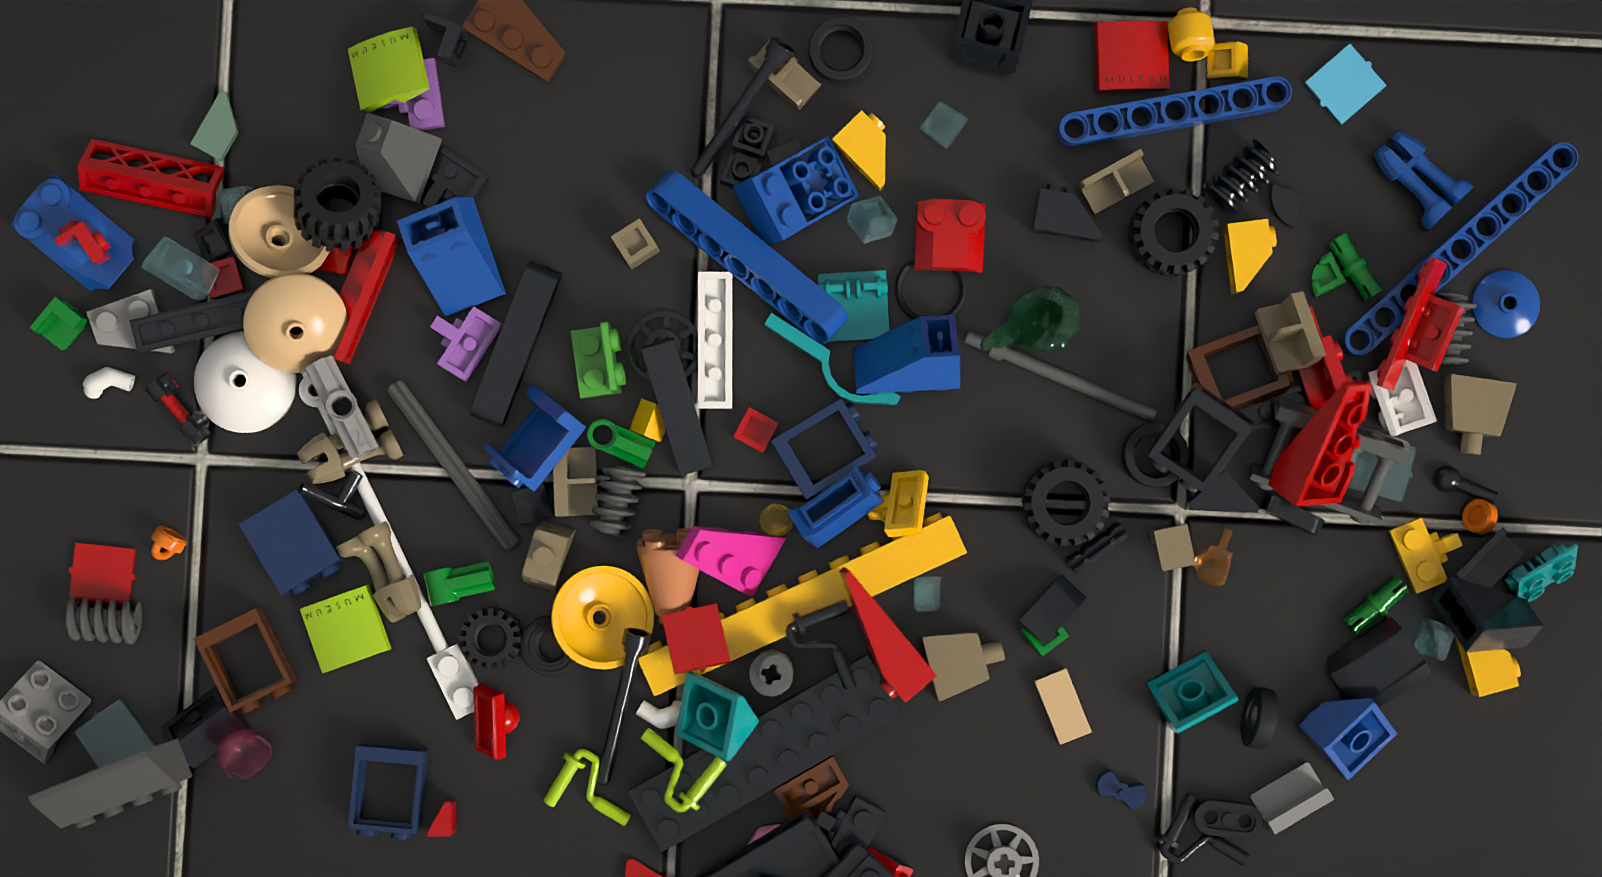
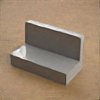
M1308 762L1302 763L1250 794V799L1256 809L1260 811L1267 828L1274 834L1279 833L1334 800L1329 789L1321 784Z

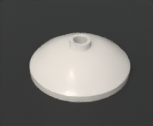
M244 331L229 333L211 343L202 353L194 374L196 399L205 415L218 426L239 433L262 431L277 423L292 405L297 388L296 373L279 371L263 363L250 349ZM242 374L246 378V383L244 386L238 387L235 384V379L238 375Z

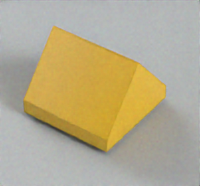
M641 398L629 430L662 442L666 428L658 404Z

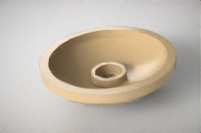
M274 185L258 188L245 195L233 209L228 228L231 246L243 264L262 276L274 278L288 273L310 274L322 265L329 254L326 251V246L321 245L319 249L312 246V239L306 241L301 236L302 230H297L294 218V188ZM280 241L283 246H276L272 242Z
M303 273L283 274L263 283L250 297L245 308L243 320L245 338L252 352L266 365L288 373L306 372L305 368L313 362L331 355L334 358L348 324L346 307L337 291L322 279ZM298 326L303 331L299 335H293L290 329Z

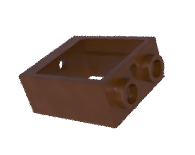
M1259 325L1188 350L1185 358L1194 382L1222 399L1205 358L1258 339L1275 382L1224 400L1238 411L1287 393L1293 377L1291 371L1282 374L1275 372ZM1208 414L1210 421L1216 419Z
M262 607L246 612L194 638L229 713L240 710L242 715L261 706L258 701L259 699L270 694L274 700L292 691L289 684L298 681ZM257 625L282 678L240 698L215 645Z

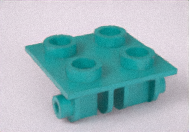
M886 270L818 274L819 287L838 301L848 314V320L828 342L874 339L889 331Z
M1563 544L1559 546L1552 545L1540 553V557L1538 555L1533 557L1537 568L1530 561L1525 562L1526 568L1522 564L1508 573V577L1504 579L1505 585L1510 591L1516 589L1517 597L1526 599L1528 602L1533 601L1544 593V587L1554 581L1557 584L1562 583L1573 575L1578 545L1574 544L1568 549Z

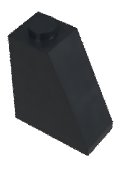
M1449 577L1431 599L1466 653L1525 648L1544 626L1526 599L1456 577Z

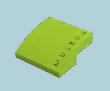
M413 26L373 37L348 49L360 110L371 113L394 100L404 103L430 89L417 28Z
M369 585L300 609L322 673L391 649Z

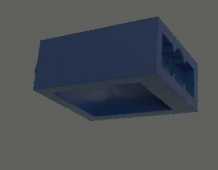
M841 398L771 440L806 500L851 472L853 466L856 465L860 468L877 457L874 450L879 447L869 431L862 433L856 421L860 420L861 417L851 401L845 404ZM839 411L864 455L813 485L787 441Z
M366 743L356 745L348 829H357V835L370 837L377 836L378 831L391 832V838L410 840L412 834L417 835L422 827L429 749ZM368 761L416 765L411 821L363 817Z

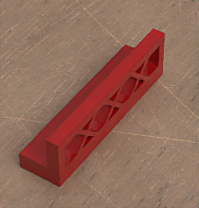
M92 138L78 163L79 190L213 218L216 211V191L224 175V167ZM96 152L112 156V158L106 160L94 159L93 157ZM137 160L144 162L145 165L136 168L128 166L126 163ZM169 167L177 169L178 172L168 175L161 173L160 170ZM202 174L212 178L209 183L196 181L193 177Z
M377 229L376 232L373 231V237L368 242L362 240V246L357 250L339 294L344 302L348 316L347 327L334 356V359L341 362L351 363L400 244L401 238L392 233Z

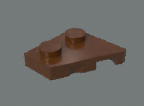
M832 755L777 786L773 791L789 819H792L808 808L813 816H815L819 807L823 808L825 813L830 814L834 802L841 798L849 784Z

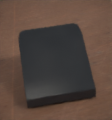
M231 216L216 218L193 234L208 264L216 262L234 252L228 232Z

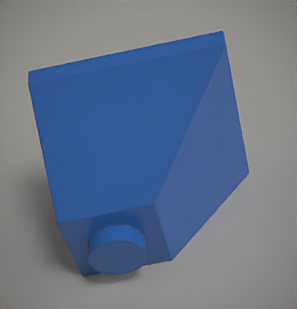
M1371 698L1323 702L1316 710L1311 711L1299 725L1314 746L1347 780L1353 777L1397 735V732Z

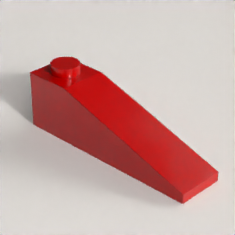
M1368 381L1344 382L1280 455L1273 467V473L1268 485L1294 506L1341 503L1354 474L1356 464L1351 461L1353 449H1357L1360 446L1361 438L1356 433L1358 425L1363 422L1366 416L1372 384Z
M843 567L839 570L876 669L884 679L880 685L892 699L898 696L906 703L937 675L852 572Z

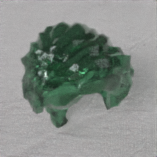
M1047 285L1027 291L1009 308L1008 322L1002 324L998 329H994L990 336L983 338L980 347L982 350H988L990 347L997 349L1012 344L1021 345L1028 351L1049 352L1055 348L1062 349L1067 346L1068 340L1081 330V315L1077 300L1070 294L1065 293L1060 287H1050Z

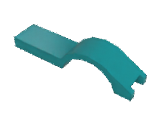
M773 313L770 314L764 326L822 364V373L828 387L840 398L856 404L896 405L901 398L895 392H883L865 396L850 394L839 387L831 376L828 363L830 350Z

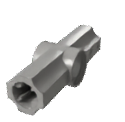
M333 356L323 357L306 367L305 370L327 411L328 418L333 423L351 460L360 459L378 449L379 446L357 405L356 398L351 393ZM341 400L347 401L352 406L351 411L344 416H339L332 411L333 405Z

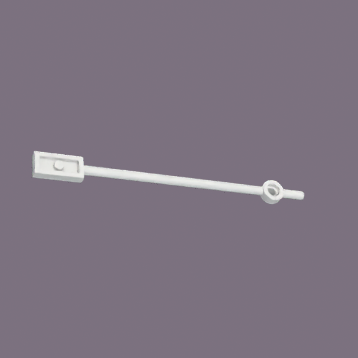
M307 372L301 373L303 380L299 386V395L302 401L309 406L317 407L330 434H336L337 431L328 418L327 411L319 396H313L310 392L313 384ZM345 447L339 450L340 454L347 452ZM360 462L347 468L349 473L351 470H354L364 476L357 490L374 525L384 521L388 523L391 530L392 546L405 577L409 575L414 576ZM414 576L421 600V608L416 612L437 653L428 657L427 660L457 720L474 712L473 689L479 683L466 660L465 654L461 652L460 644L457 643L448 647Z

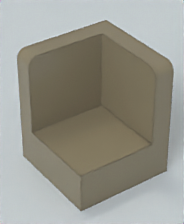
M640 218L611 236L631 269L660 252Z
M1187 524L1150 531L1152 544H1156L1160 567L1163 571L1196 565Z

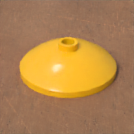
M596 566L577 572L562 585L553 602L551 624L557 643L572 660L593 669H612L622 666L624 663L626 652L623 651L624 646L621 644L624 629L638 628L652 634L654 610L647 590L637 578L616 567ZM597 611L602 612L604 615V620L601 624H596L593 620V615Z

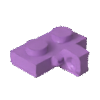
M435 58L424 59L430 87L428 91L404 103L394 100L382 106L383 109L399 107L400 114L408 113L410 127L420 131L445 127Z
M474 306L464 322L456 318L453 325L436 316L430 327L445 336L441 344L447 347L437 364L467 382L503 324Z

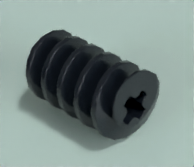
M1253 139L1254 148L1249 146L1243 148L1244 158L1239 155L1233 157L1234 167L1230 165L1223 167L1224 176L1215 174L1212 177L1215 186L1209 183L1203 185L1209 197L1222 209L1226 210L1229 208L1237 213L1239 211L1236 204L1237 199L1248 203L1247 190L1258 194L1257 181L1268 185L1270 183L1266 175L1268 171L1276 176L1280 174L1276 166V160L1258 140Z

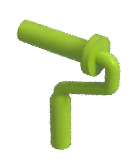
M648 728L641 739L666 760L675 763L664 796L666 804L677 812H685L690 806L697 811L700 806L696 803L727 764L716 756L686 795L682 792L678 795L684 800L680 804L672 795L683 767V759L674 747Z
M579 749L574 754L565 752L563 758L566 762L543 801L547 805L555 807L577 769H584L586 766V762L581 759V757H584L592 762L586 792L587 801L591 803L594 809L625 827L631 814L601 796H594L600 765L599 757L587 749Z

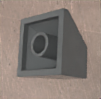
M367 113L355 146L360 166L363 165L368 168V175L373 174L375 176L377 186H380L381 192L420 203L442 139L399 122Z

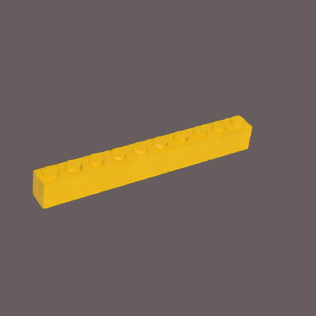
M940 512L923 519L924 527H922L921 535L892 537L893 541L883 546H880L879 542L875 541L860 548L862 555L852 560H849L847 555L828 563L831 569L818 575L817 570L814 569L797 577L800 584L787 589L785 583L767 591L766 593L769 598L756 603L754 598L744 601L735 606L737 613L726 618L723 612L719 613L730 662L785 637L786 627L794 622L793 613L798 612L799 616H803L846 600L848 607H851L850 598L839 572L843 567L849 569L867 592L874 596L966 554L967 551L951 516L948 515L943 518ZM661 641L649 645L648 650H644V655L639 657L638 662L654 696L685 683L687 672L674 675L668 645L663 646ZM724 664L707 667L704 672H700L699 669L693 672L702 675Z

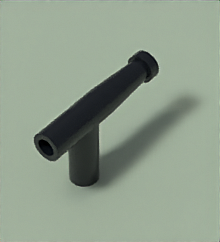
M351 470L337 496L311 486L306 481H302L298 488L299 494L307 495L325 506L356 520H360L364 513V508L350 502L364 477L354 470Z

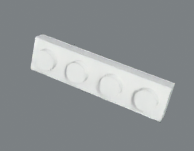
M698 272V409H732L733 274L730 272Z

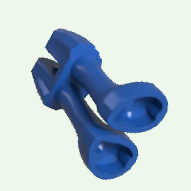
M1397 130L1389 138V142L1404 160L1402 161L1386 145H1381L1373 155L1381 170L1390 181L1397 179L1420 200L1425 209L1421 223L1424 228L1430 230L1474 186L1467 180H1455L1446 175L1424 154L1427 146L1410 135ZM1412 168H1416L1430 179L1444 194V199L1433 192L1416 175Z

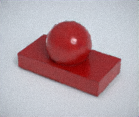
M485 684L474 686L475 749L495 760L506 757V734L512 732L518 726L520 719L519 711L513 703L505 701L504 693Z

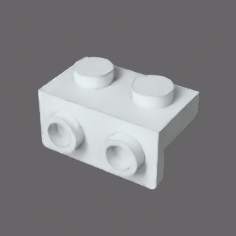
M1406 360L1393 391L1376 385L1379 379L1377 378L1378 369L1369 372L1370 379L1367 381L1372 384L1370 394L1373 399H1378L1381 412H1379L1380 423L1385 431L1389 430L1391 436H1397L1437 421L1416 363Z

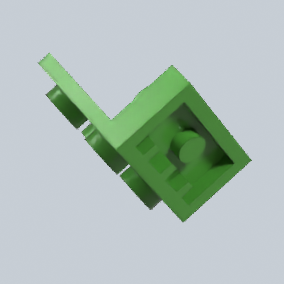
M608 321L600 322V327L571 331L581 399L621 393L620 385H626L624 365L621 362L617 363L616 351H621L619 331L616 328L612 329Z

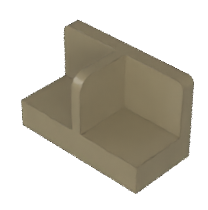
M767 44L755 57L751 56L747 60L748 67L755 73H757L765 61L764 55ZM792 57L788 64H783L781 68L777 67L766 82L797 111L821 87V84L798 64V60L795 57Z
M1141 149L1082 180L1077 187L1093 216L1154 183L1142 160L1144 153Z
M1303 291L1290 294L1281 304L1259 308L1255 312L1270 359L1277 374L1314 366L1326 355Z
M594 447L569 448L553 468L555 517L596 515L592 512L593 507H598V500L595 499L596 494H598L596 449Z

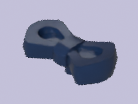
M1113 770L1104 772L1097 779L1096 788L1100 797H1114L1119 801H1123L1130 810L1141 807L1146 801V788L1142 783L1128 786L1126 783L1119 781Z

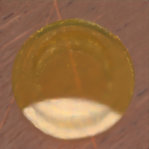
M778 503L767 506L759 517L762 531L772 537L786 535L793 527V520L787 512L790 510Z

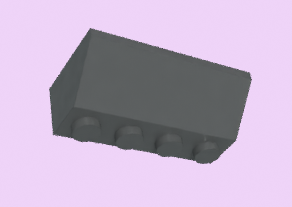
M177 738L28 796L34 807L60 829L74 824L77 830L95 823L94 815L103 813L104 818H108L123 812L122 804L131 801L133 807L153 800L151 793L158 790L161 791L162 796L182 789L180 782L191 778L192 774Z

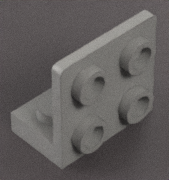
M36 661L0 700V731L45 764L54 754L56 742L89 707L91 699L44 663Z

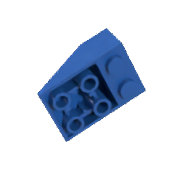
M829 136L732 186L758 237L767 245L785 240L859 197Z
M455 197L397 220L407 252L445 317L506 294L473 197Z
M955 314L920 316L853 348L857 394L960 389V351Z

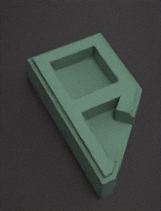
M222 89L190 143L221 162L239 133L231 109L229 95Z

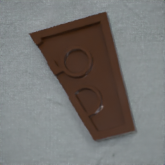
M478 0L462 25L466 32L547 83L550 82L566 57L564 50L523 0Z

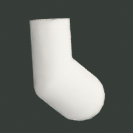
M104 367L86 376L83 381L84 394L89 398L95 399L100 397L103 390L109 386L131 391L135 382V375Z
M644 700L636 715L660 729L677 726L682 701H673L670 707L659 709Z

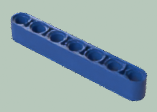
M1269 77L1072 112L1062 118L1057 127L1056 135L1062 145L1079 147L1270 113L1280 110L1290 101L1292 88L1290 83L1282 77ZM1274 86L1280 90L1282 94L1280 102H1273L1268 99L1266 95L1267 87ZM1241 92L1247 96L1248 106L1246 108H1239L1234 104V93ZM1208 98L1214 103L1215 111L1213 114H1205L1200 110V99ZM1169 104L1177 105L1182 112L1181 119H1169L1165 113L1166 106ZM1136 110L1144 111L1148 116V124L1145 126L1136 125L1132 120V112ZM1102 116L1112 118L1115 123L1114 131H1102L1099 128L1098 119ZM1069 122L1077 123L1081 127L1082 135L1078 138L1069 137L1064 130L1065 124Z
M668 170L645 193L647 203L656 213L814 341L826 344L848 320L847 311L838 301L677 171Z

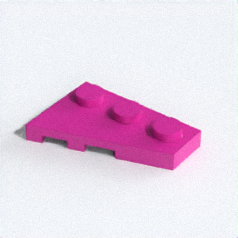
M692 526L676 557L753 598L786 538L774 533L764 535L753 531H744L743 533L722 528Z

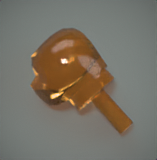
M1224 529L1218 547L1210 545L1207 553L1200 552L1196 555V565L1193 566L1197 569L1196 576L1198 580L1216 587L1225 584L1233 553L1226 550L1233 533L1232 530Z

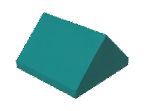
M1207 651L1147 683L1171 730L1176 733L1186 730L1239 701L1237 695Z
M689 671L686 675L676 736L725 761H729L751 734L759 720L742 695L693 671Z

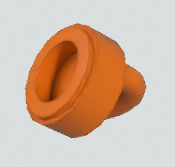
M1482 499L1472 500L1467 504L1462 514V522L1465 528L1479 535L1490 532L1498 520L1497 507Z
M157 526L151 536V539L154 541L151 553L157 560H166L174 553L181 554L187 544L186 538L169 527ZM161 547L167 549L163 552H160Z

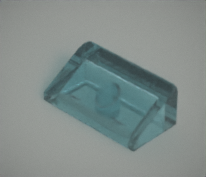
M168 237L162 238L141 266L146 271L195 300L207 299L221 270Z

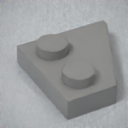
M150 289L87 311L86 313L97 344L137 349L129 320L161 313L154 290ZM173 345L151 350L164 353L175 352Z

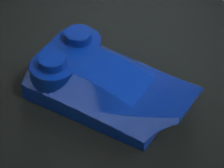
M55 173L36 188L17 211L11 223V226L19 235L29 240L89 291L94 289L108 290L134 260L132 243L136 239ZM74 220L78 223L84 221L89 223L95 232L100 230L111 246L107 251L112 258L101 265L93 264L78 239L65 247L57 246L54 239L60 236L58 230Z

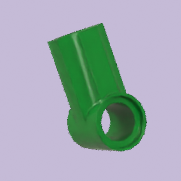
M604 419L592 423L587 433L588 441L594 448L642 469L645 468L656 443ZM598 426H608L613 432L612 440L606 445H600L593 439V432Z
M490 561L466 565L456 569L448 567L423 573L430 606L460 600V597L495 590V581Z

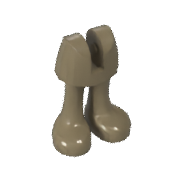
M377 400L368 401L365 406L366 414L364 419L371 432H377L389 427ZM390 429L375 438L379 446L378 449L354 461L351 460L347 452L339 454L338 451L344 445L338 433L327 436L325 433L319 434L305 444L297 452L301 463L305 464L312 460H317L326 454L328 462L321 463L316 468L307 472L311 483L318 484L345 477V470L365 459L377 455H387L390 459H398L403 456V453Z
M386 521L371 527L335 548L339 556L344 558L357 556L366 565L376 591L373 597L390 622L395 623L421 608L420 595L414 576L409 575L405 577L392 546L391 530Z

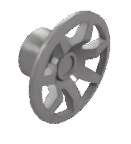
M1009 824L990 825L976 833L967 846L965 869L968 877H983L991 874L992 877H1020L1019 873L1022 864L1032 863L1031 873L1028 877L1037 876L1039 856L1035 843L1028 834L1016 826ZM1008 830L1017 835L1008 845H1002L996 831ZM991 833L993 848L990 851L975 847L976 843L983 836ZM1021 838L1029 845L1032 856H1019L1015 851ZM972 852L986 859V865L973 873L971 867Z

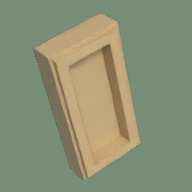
M1066 668L1034 680L1060 745L1092 732Z

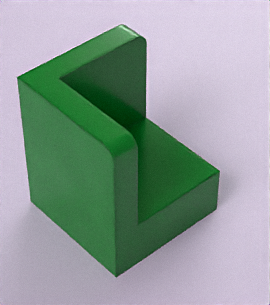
M54 297L30 326V329L35 333L42 334L60 350L65 351L90 321L65 299Z

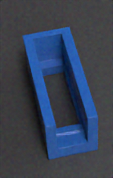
M855 465L851 472L806 504L787 512L801 536L818 549L884 501L878 493L881 486L875 476L870 471L865 474Z

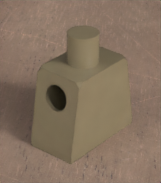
M1456 374L1444 376L1446 431L1462 433L1460 453L1481 455L1483 436L1499 437L1502 434L1517 383Z
M542 520L535 529L522 572L524 583L555 592L558 591L574 537V529Z
M976 631L921 636L928 665L937 675L932 682L938 701L945 700L989 680L986 665L1005 660L1001 641L998 640L981 645L978 632Z

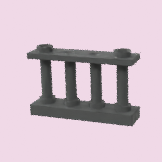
M1279 396L1274 411L1275 419L1279 420L1281 426L1264 466L1251 462L1249 467L1250 480L1256 486L1265 490H1273L1268 485V482L1273 473L1275 463L1287 448L1293 431L1298 430V428L1304 429L1317 414L1318 409ZM1359 424L1356 435L1361 438L1360 446L1357 449H1353L1351 461L1355 463L1358 454L1363 453V451L1375 454L1378 458L1361 501L1344 495L1341 503L1320 505L1348 514L1352 520L1360 524L1369 525V523L1380 526L1382 521L1381 511L1379 507L1374 506V503L1391 465H1395L1396 462L1407 465L1411 456L1410 444L1403 439Z

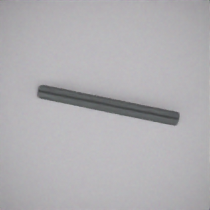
M398 380L387 388L388 394L502 548L510 550L520 541L519 537L405 383Z

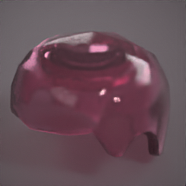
M241 729L229 734L220 743L216 760L220 769L229 778L232 777V774H235L241 779L246 780L258 773L268 763L272 754V747L259 732L252 729Z

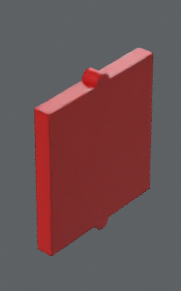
M75 542L73 567L69 568V573L72 574L69 598L75 597V599L79 600L88 598L89 601L102 599L106 603L116 600V604H123L124 601L130 602L132 581L136 579V575L133 574L136 549Z
M717 604L693 609L691 606H687L684 611L661 615L674 675L698 669L700 672H704L707 667L730 663Z

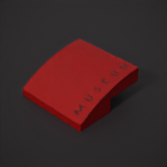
M1110 21L1094 23L1097 91H1165L1170 89L1167 21Z

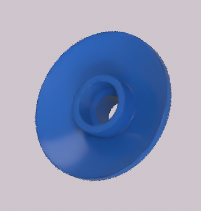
M1510 270L1497 271L1484 277L1476 286L1471 302L1477 304V308L1472 309L1477 324L1488 334L1499 338H1512L1528 331L1535 323L1540 310V298L1534 284L1526 276ZM1506 297H1510L1514 301V307L1511 310L1504 306V299Z

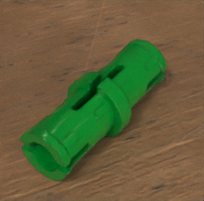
M1344 233L1328 244V247L1331 248L1345 269L1342 273L1345 277H1350L1362 295L1364 302L1384 290L1367 267L1368 260L1366 257L1362 258L1348 238L1347 233Z
M1393 576L1374 595L1368 594L1365 597L1366 601L1343 619L1347 626H1351L1360 618V621L1350 629L1355 635L1358 636L1360 632L1379 616L1381 618L1388 614L1387 609L1410 592L1406 585L1400 586L1393 592L1403 582L1399 577Z

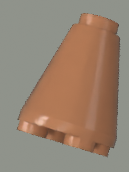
M680 528L676 530V533L663 534V531L659 529H647L642 531V538L637 541L638 556L653 610L658 616L660 624H663L661 615L684 611L687 606H691L699 569L676 557L691 528Z

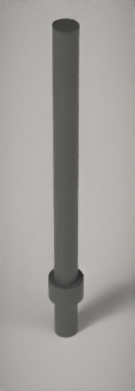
M969 330L964 340V343L987 352L988 357L999 362L1001 359L1011 362L1151 423L1157 413L1156 409L1007 346V342L998 338L991 340Z

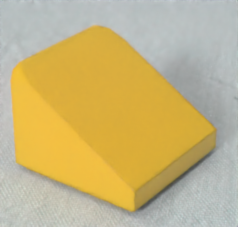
M1239 41L1216 43L1207 55V78H1248V46Z

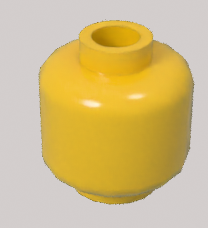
M1185 8L1180 10L1177 16L1170 20L1168 33L1172 52L1184 61H1197L1205 58L1215 45L1210 16L1204 12H1199L1196 8Z

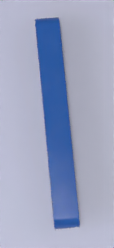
M1562 142L1544 150L1343 330L1338 340L1342 352L1350 357H1358L1372 351L1402 324L1406 315L1404 314L1406 303L1401 299V290L1403 287H1409L1415 294L1419 285V271L1425 263H1428L1430 257L1447 264L1436 289L1437 292L1577 166L1579 155L1576 148L1570 143ZM1555 151L1560 152L1565 158V166L1563 168L1557 167L1553 162L1552 157ZM1529 174L1537 176L1540 180L1538 191L1532 190L1527 183ZM1505 196L1510 197L1515 203V210L1512 214L1507 213L1502 207V200ZM1479 219L1488 222L1490 226L1488 236H1483L1478 232L1476 225ZM1455 241L1461 243L1465 249L1462 259L1456 258L1451 252V246ZM1378 309L1386 311L1389 315V324L1385 328L1379 326L1375 321V314ZM1353 332L1360 333L1364 338V345L1361 350H1356L1350 345L1349 339Z

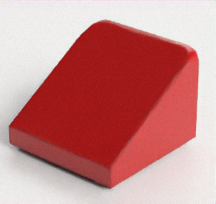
M350 246L348 252L342 253L340 248H334V251L329 252L325 261L317 269L347 276L355 248Z
M449 798L445 801L426 837H448L456 832V800L454 798Z

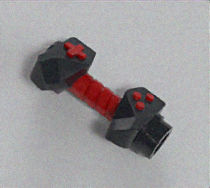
M167 371L150 383L145 390L155 402L160 400L181 423V433L189 442L198 446L211 435L207 426L208 418L196 409L189 413L181 402L177 400L175 395L180 392L179 387Z

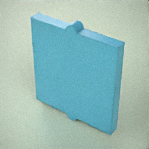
M1351 44L1346 46L1304 83L1320 101L1319 106L1325 107L1340 125L1387 86L1371 68L1372 63L1370 61L1366 62Z

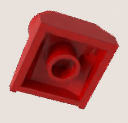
M953 199L917 201L914 271L924 269L966 271L982 274L986 220L985 204L971 200Z

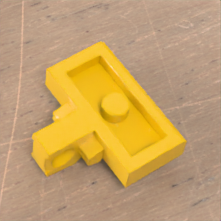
M926 471L892 473L890 491L881 496L884 502L867 513L870 520H883L885 522L884 531L888 537L921 535L929 481Z
M1422 518L1414 519L1388 530L1414 594L1435 587L1447 580L1441 563L1448 561L1447 552L1463 546L1458 533H1452L1442 538H1439L1437 532L1428 534Z

